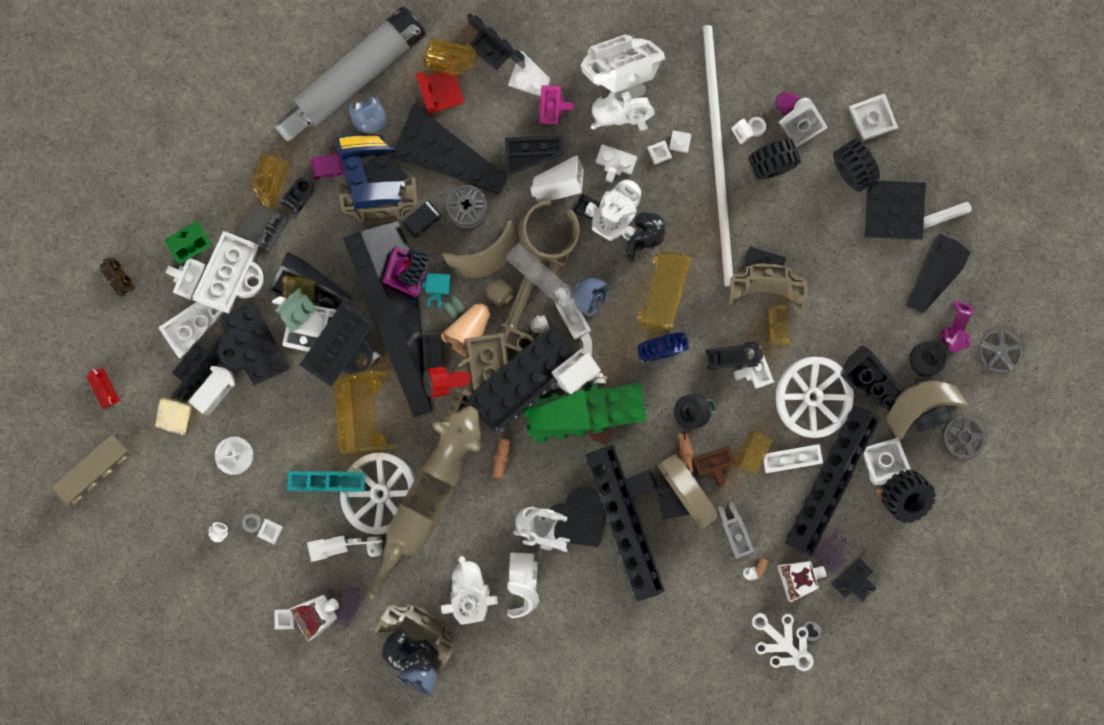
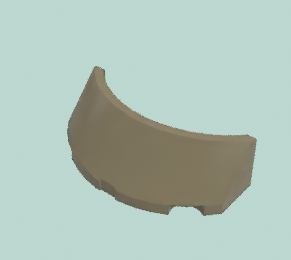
M412 177L405 183V188L399 190L398 196L402 197L401 202L357 210L353 208L348 186L344 183H339L341 211L356 217L361 222L371 224L393 222L403 218L405 213L411 209L414 210L418 205L416 177Z
M509 220L506 225L502 226L503 233L500 238L484 251L467 256H456L452 252L442 254L451 273L463 278L479 279L488 277L503 269L513 258L520 241L512 221Z
M765 263L751 265L730 278L728 305H732L747 296L770 294L785 298L796 304L799 308L805 309L808 300V282L794 274L792 269L782 265Z
M938 380L923 381L907 388L894 400L895 403L891 410L887 412L886 420L892 434L901 440L909 426L928 410L946 405H952L954 408L960 406L967 409L969 405L956 386Z
M674 453L657 465L701 530L720 517L677 453Z
M406 605V607L388 606L374 630L376 633H394L397 629H403L407 634V638L415 642L427 640L437 651V655L432 659L439 671L443 669L456 647L455 641L447 633L448 628L439 618L430 614L425 609L413 605Z

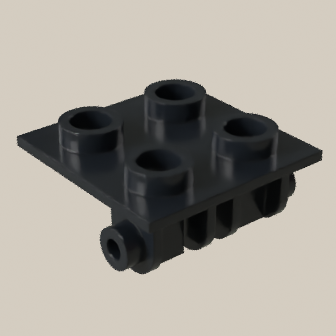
M667 480L656 481L663 520L690 515Z

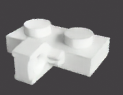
M602 144L596 164L605 166L604 170L608 171L605 181L613 183L615 174L619 176L621 172L628 175L632 174L638 156Z
M190 258L186 261L184 267L180 266L179 269L168 266L166 273L175 277L174 282H176L173 293L192 300L207 265Z
M753 349L748 353L749 359L754 357ZM764 354L758 367L747 368V366H742V369L733 373L736 380L745 377L747 381L752 380L755 389L774 383Z

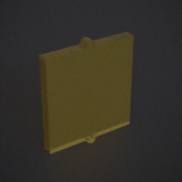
M283 276L284 298L289 297L296 289L300 288V292L306 295L314 305V280L304 279L300 276Z
M161 396L155 427L168 430L169 433L175 432L186 435L192 405L180 402L178 399L173 400Z

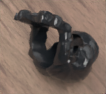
M641 212L635 217V225L642 228L643 232L633 234L627 242L626 254L629 262L634 263L637 250L654 249L663 242L665 224L662 217L658 214Z
M397 629L386 638L382 648V657L392 668L401 672L413 666H420L429 672L432 663L425 656L419 657V654L415 652L423 649L429 656L434 658L437 655V651L427 640L409 644L406 632L403 629Z

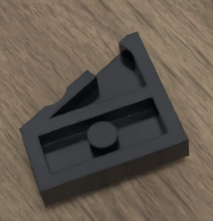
M387 153L376 155L363 166L368 183L393 182L408 177Z

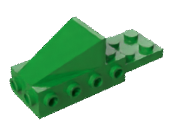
M635 383L606 389H598V386L586 388L587 391L585 392L580 390L561 396L560 393L549 394V398L544 399L538 396L537 401L532 406L524 408L525 418L529 417L530 425H527L528 437L532 436L533 441L537 440V443L548 442V438L556 437V440L567 439V435L575 434V437L585 436L588 431L594 430V434L606 432L605 428L647 421L641 384Z

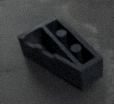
M562 135L506 137L507 177L563 156Z

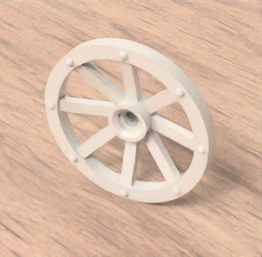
M807 357L796 361L783 373L776 390V406L782 421L790 430L805 437L820 438L834 433L845 423L848 413L853 406L854 394L853 389L841 377L840 373L843 368L839 364L823 357ZM812 364L808 387L797 371L804 366ZM819 364L831 368L834 373L816 387ZM791 377L802 389V394H785ZM839 377L844 387V394H823L822 391ZM785 400H803L790 417L786 410ZM823 400H844L843 408L838 417L822 403ZM807 406L809 408L810 430L803 429L795 423ZM816 406L833 422L820 430H817Z
M372 453L358 459L347 472H364L361 469L363 466L376 461L378 484L365 473V482L371 487V490L364 492H340V500L346 518L354 527L365 533L381 535L387 534L389 526L381 527L384 504L395 515L398 509L391 501V497H405L415 480V476L410 467L400 458L386 453ZM383 460L398 466V469L386 485ZM404 474L408 483V490L391 491L390 489L399 477ZM349 497H370L371 500L354 514ZM378 503L374 527L362 523L359 519Z

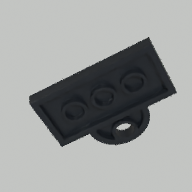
M343 301L299 366L330 387L333 386L342 371L347 374L362 373L370 366L373 359L372 347L365 340V337L375 322ZM358 355H364L367 358V363L364 366H359L356 363Z
M255 302L219 317L226 335L218 344L217 356L224 367L233 371L245 369L253 386L289 370ZM231 351L233 358L230 360L224 358L223 352Z

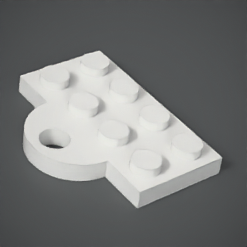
M223 231L192 297L193 300L229 314L237 297L250 298L258 294L264 283L261 268L253 262L259 246L256 243ZM250 279H257L259 283L257 286L251 287L248 285V281Z

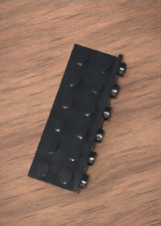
M550 325L469 394L466 399L478 411V414L491 431L501 432L509 426L508 422L511 419L521 416L523 414L522 410L526 406H532L541 393H547L552 388L551 385L555 381L558 382L551 372L573 356L575 352L555 325Z

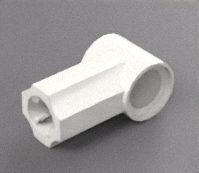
M345 536L308 542L311 562L348 552L347 545L343 546V544L347 543Z

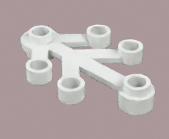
M786 613L782 616L785 638L768 623L765 614H755L752 618L754 628L758 630L763 629L779 643L766 644L760 641L755 646L756 652L758 654L789 652L793 656L781 658L779 655L771 656L770 664L772 667L778 668L784 665H795L797 669L806 671L813 666V656L807 652L808 630L805 627H799L796 631L799 638V651L793 646L792 624L794 619L791 614ZM788 616L792 620L790 623H786L784 618ZM759 617L764 620L761 624L756 622V619ZM799 631H806L805 636H800L798 634ZM764 645L765 649L763 651H759L758 646ZM802 657L807 658V662L804 664L800 662ZM774 658H778L780 662L778 664H773L772 660Z

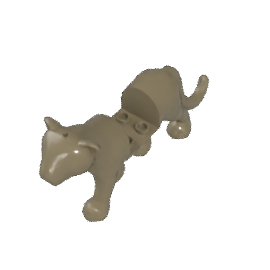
M469 406L458 413L446 416L441 422L432 424L433 428L440 433L438 446L430 452L423 462L418 475L387 528V539L382 550L384 562L369 591L371 599L378 597L391 569L403 554L412 555L417 553L426 542L430 533L437 526L436 522L448 500L455 493V487L461 475L463 457L469 450L480 451L479 415L475 408Z

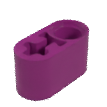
M338 153L315 157L310 160L313 179L319 180L321 179L320 177L330 178L344 175Z

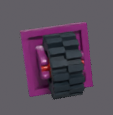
M396 246L393 247L382 282L417 297L420 293L429 262L428 255L414 248L407 252Z

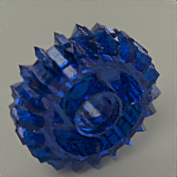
M684 332L652 338L637 346L638 356L641 362L644 363L668 358L689 349V341Z

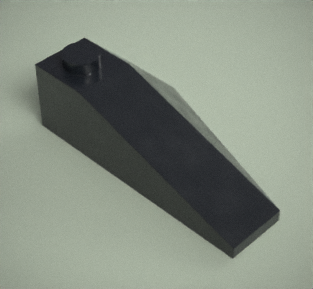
M943 234L937 235L933 240L906 306L924 313L964 269L970 251L952 238Z
M289 252L284 257L268 289L269 292L279 297L287 298L296 289L300 288V292L306 295L311 302L319 303L321 307L337 310L343 301L349 304L351 300L348 294L309 263Z
M863 345L848 357L840 373L851 389L889 411L895 403L894 400L904 391L873 352Z

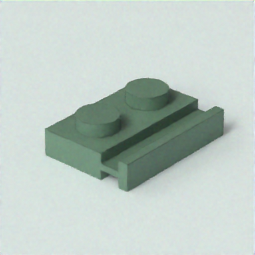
M300 288L296 289L275 309L276 312L282 315L281 319L292 332L297 330L317 310L308 297L300 292Z

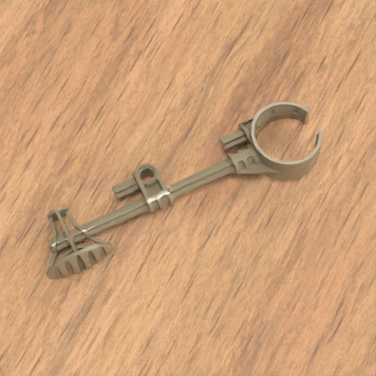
M551 200L540 202L529 208L519 223L518 235L521 242L524 278L507 320L504 324L500 325L501 331L497 332V334H504L506 351L508 349L514 350L512 358L522 350L519 346V341L522 338H525L528 344L533 341L530 335L518 331L516 326L534 281L540 279L539 273L544 269L542 267L543 263L550 262L543 280L554 284L560 268H565L571 250L575 247L580 234L578 219L570 209L565 214L571 222L572 236L570 242L562 251L554 254H545L539 252L531 245L526 234L527 220L535 210L550 206ZM455 391L453 394L455 399L451 400V409H448L447 415L457 413L461 403L466 405L465 408L473 406L469 401L462 400L464 395Z

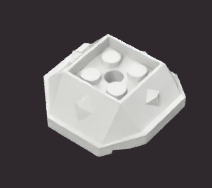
M622 35L591 46L588 50V55L581 64V69L594 84H597V86L602 85L616 93L652 80L665 56L664 52L649 40L633 39L632 36Z

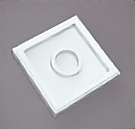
M885 93L849 106L862 142L898 129Z

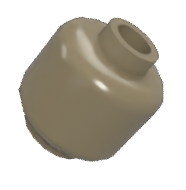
M501 279L491 281L485 290L487 299L497 307L509 306L514 300L513 287Z

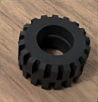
M792 139L770 143L757 149L748 157L757 180H766L794 169L801 163Z
M853 139L833 152L837 170L845 182L855 191L860 192L880 179V171L876 160L860 141Z
M915 470L899 471V474L895 473L892 475V478L886 481L887 484L883 486L884 492L881 493L882 503L898 521L903 523H914L915 520H921V517L926 516L929 510L931 511L933 508L932 504H935L934 498L936 493L934 492V487Z

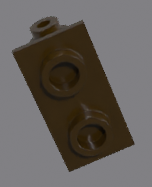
M115 258L103 259V263L100 264V271L108 281L114 278L110 285L117 295L123 297L127 294L126 291L135 289L131 278L125 274L118 260Z

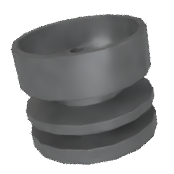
M462 185L455 188L449 194L446 208L451 222L456 227L463 230H473L484 223L487 217V203L484 194L478 188L471 185ZM466 202H469L471 207L464 210L462 205H466Z

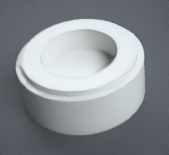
M753 117L749 120L748 124L752 128L753 136H761L766 130L765 121L760 117Z

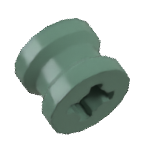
M455 296L451 298L449 303L443 304V307L454 320L458 318V314L466 311L465 307Z

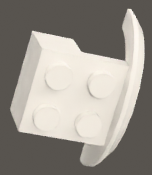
M278 297L272 303L280 305L286 298ZM315 306L317 310L297 330L292 332L288 326L286 327L282 346L308 352L327 325L328 317L332 318L336 310Z
M589 333L580 337V350L551 372L558 381L551 385V389L561 388L569 394L575 393L581 389L584 383L594 379L597 373L601 371L591 356L592 340Z
M510 554L508 590L512 594L524 598V607L508 609L507 616L511 618L525 616L538 606L539 596L536 593L538 561H534V554Z

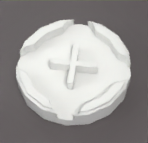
M229 437L222 440L215 450V461L218 468L230 475H238L247 471L254 459L251 445L240 437Z

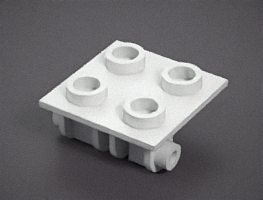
M381 536L368 537L367 542H362L361 538L347 539L348 543L343 544V546L367 544L368 554L371 557L381 555L382 542H386V540H381Z

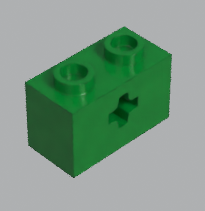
M198 220L165 239L170 253L179 265L212 245L206 231Z

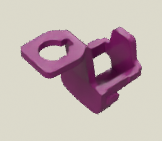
M954 301V309L957 311L953 324L951 328L943 327L940 335L941 341L948 345L949 350L958 353L962 348L967 349L971 344L970 335L964 331L974 311L971 305Z

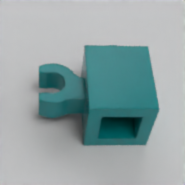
M427 273V278H423L422 289L426 290L427 295H432L427 301L428 307H431V303L434 300L438 301V308L442 307L441 296L450 295V275Z

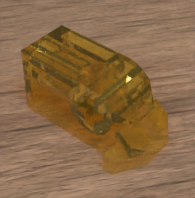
M431 37L423 59L427 68L457 75L477 62V52L468 44L463 46Z
M262 153L252 178V187L263 206L271 208L278 205V198L290 164L284 159Z

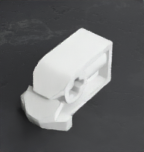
M212 366L210 370L213 373L188 401L206 416L212 413L230 391L231 387L235 386L233 372L226 367Z

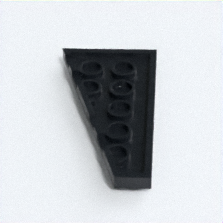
M412 104L393 156L501 194L507 175L415 104Z

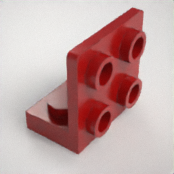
M453 68L424 76L423 71L416 73L429 115L464 103Z

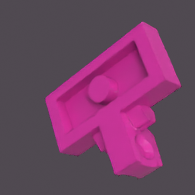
M541 85L540 124L558 125L559 114H563V110H573L574 103L564 102V97H560L561 86Z

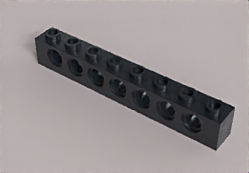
M853 406L852 410L848 413L847 420L839 431L838 438L831 447L826 462L823 463L821 471L814 481L813 487L808 497H806L791 531L787 534L785 544L812 557L881 420L873 412Z
M612 444L585 454L587 465L590 467L593 482L597 487L600 502L603 504L606 519L610 524L612 536L616 541L619 556L623 561L625 573L632 587V593L637 602L656 597L665 592L614 445Z

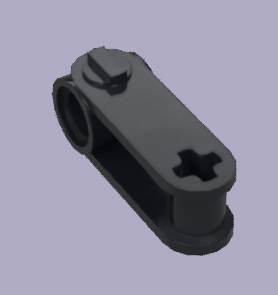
M756 341L745 342L744 345L705 350L708 357L707 370L747 366V368L758 367L763 358V351L759 344H756ZM753 349L754 357L749 359L748 353Z

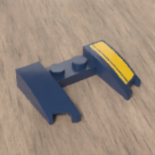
M361 134L336 138V147L354 210L397 203L402 200V197L398 196L400 189L405 188L404 181L368 183L361 161L362 157L395 152L394 146H389L383 140V135Z

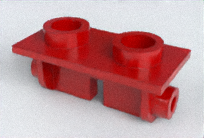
M104 367L97 371L96 369L91 370L86 377L102 409L104 410L120 402Z

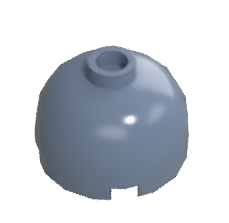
M588 278L578 283L573 291L575 293L574 304L577 309L588 317L597 314L598 310H595L600 302L604 304L610 290L607 286L608 284L598 278Z
M413 666L404 672L400 671L397 679L406 686L408 684L422 694L430 695L435 689L437 674L432 667L427 672L420 666Z

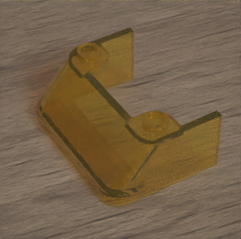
M664 251L655 254L653 265L656 268L644 310H639L637 320L640 323L638 328L664 336L669 335L692 256Z
M364 371L338 377L335 381L334 396L338 448L342 454L397 449V445H386L385 436L381 432H376L373 394H377L382 387L380 377L391 375V371Z

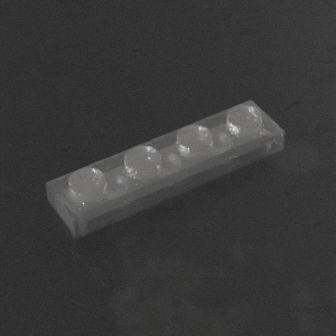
M516 243L505 257L508 262L559 306L565 307L575 294L569 286L519 243Z

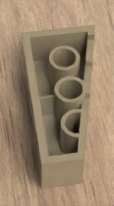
M110 435L52 486L53 491L72 511L90 492L97 488L100 482L107 479L118 465L121 466L128 460V450L113 435Z

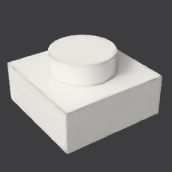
M745 119L738 121L731 128L740 144L747 142L754 135L751 126L747 124Z
M673 130L669 150L688 153L691 134Z

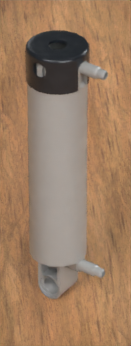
M405 6L400 7L383 24L292 100L295 106L275 122V129L286 141H289L307 126L312 124L314 127H317L407 50L420 42L426 36L423 26Z

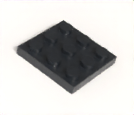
M876 181L867 187L865 237L923 240L926 182Z

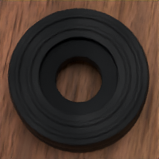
M922 342L916 345L910 353V365L921 376L938 374L946 365L947 357L945 350L936 342ZM924 354L932 355L933 362L931 364H926L923 361Z
M690 394L683 396L675 404V419L684 429L694 430L701 428L710 419V405L701 395ZM690 407L695 409L696 414L694 417L689 413Z
M941 406L921 414L915 420L919 432H923L949 422L952 418L947 406Z

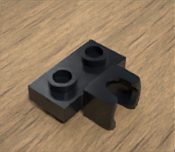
M860 557L831 584L844 598L853 592L862 603L866 599L862 594V589L866 588L871 592L877 589L867 579L873 571Z

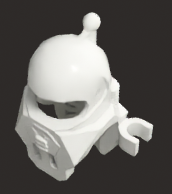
M643 83L616 93L611 91L605 99L602 96L598 97L592 105V114L596 122L591 124V129L595 130L602 125L610 126L614 124L619 126L625 123L637 124L640 131L648 129L645 121L651 118L655 112L647 98H637L643 96L646 92Z
M623 180L617 184L614 190L605 192L599 209L590 202L584 214L593 217L592 230L610 241L620 237L621 234L624 238L630 240V236L634 234L636 229L628 225L637 213L636 207L641 199V189L635 182Z
M531 506L522 509L515 518L517 529L513 531V534L528 538V541L523 540L524 544L534 545L538 543L541 544L540 548L551 551L553 547L567 552L566 542H570V539L563 537L555 539L554 528L559 520L566 522L567 517L553 510Z
M461 556L459 557L460 563L452 572V592H450L452 604L441 606L442 614L453 612L459 623L464 625L484 621L488 611L487 606L498 604L497 596L489 597V585H484L480 567L474 562L465 561V557Z

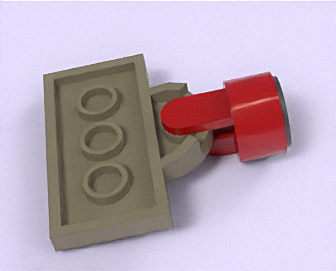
M499 333L465 338L467 358L460 360L454 366L451 373H447L444 367L425 370L423 380L426 394L430 398L447 396L449 388H455L458 393L464 396L471 394L507 363L504 334Z

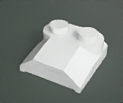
M808 98L798 100L794 110L779 121L789 139L794 141L796 148L828 128L813 102Z
M896 437L892 440L868 446L863 454L869 471V478L874 485L887 484L886 481L891 479L895 473L899 474V471L903 470L905 472L907 469H910L901 443Z

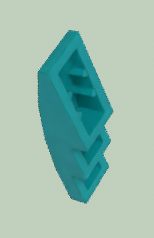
M288 471L287 491L364 492L365 472Z

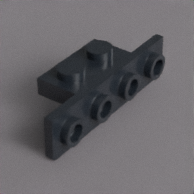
M471 13L467 15L468 23L479 32L469 43L471 50L496 71L508 58L512 59L522 69L526 67L525 57L519 50L515 51L512 49L506 39H500L496 31L491 27L487 28L478 16L474 17Z
M218 337L208 351L197 343L191 348L172 372L182 383L170 398L182 406L188 402L212 372L210 368L217 366L220 362L217 356L220 337Z

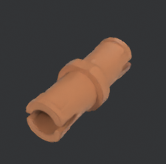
M682 433L677 434L680 448L678 454L685 466H688V470L693 472V450L691 449L690 433H684V435Z
M499 439L497 452L493 457L495 461L492 477L503 478L506 462L509 461V458H507L510 446L509 440Z

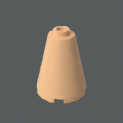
M482 303L474 304L442 333L441 338L446 344L450 342L453 345L451 347L453 350L467 357L464 339L483 335L490 317L489 308Z

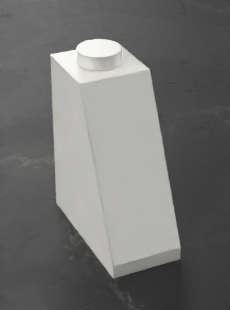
M578 155L533 177V185L530 189L532 196L536 197L538 203L582 193L584 169Z

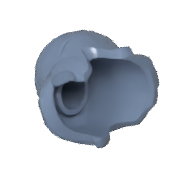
M369 97V100L356 103L354 110L352 104L349 103V114L351 115L353 126L361 134H376L385 125V111L378 97Z

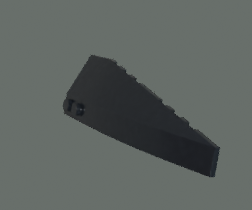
M396 221L343 238L414 418L432 411L431 399L426 394L423 380V342L418 298L382 282L392 248L396 246L407 252L410 250L400 224Z

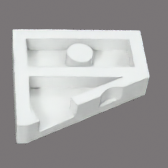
M520 51L525 57L526 67L522 69L518 64H515L508 85L541 96V85H549L550 78L523 51Z

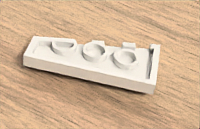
M196 302L158 328L181 360L224 312Z

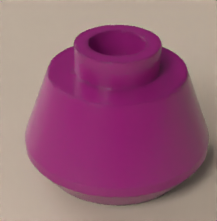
M792 93L779 94L775 99L778 111L786 116L794 110V106L800 100V97Z

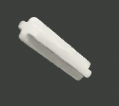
M964 202L925 216L923 229L970 213V203Z

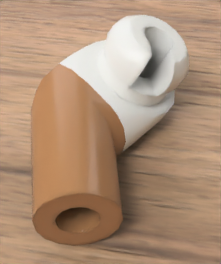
M760 557L757 566L744 569L743 576L747 580L761 578L769 561Z

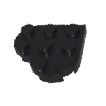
M580 487L572 491L566 503L556 504L550 508V510L567 517L566 522L559 520L556 523L554 537L555 539L559 537L570 539V542L566 543L599 547L604 507L600 502L599 493L595 489Z

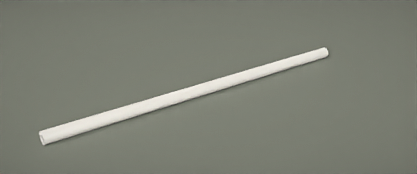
M711 25L703 26L724 286H730L733 268L713 30Z

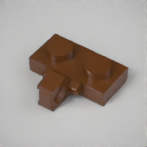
M729 446L692 458L698 476L709 474L710 478L715 477L718 486L726 483L723 473L727 472L726 467L736 464Z

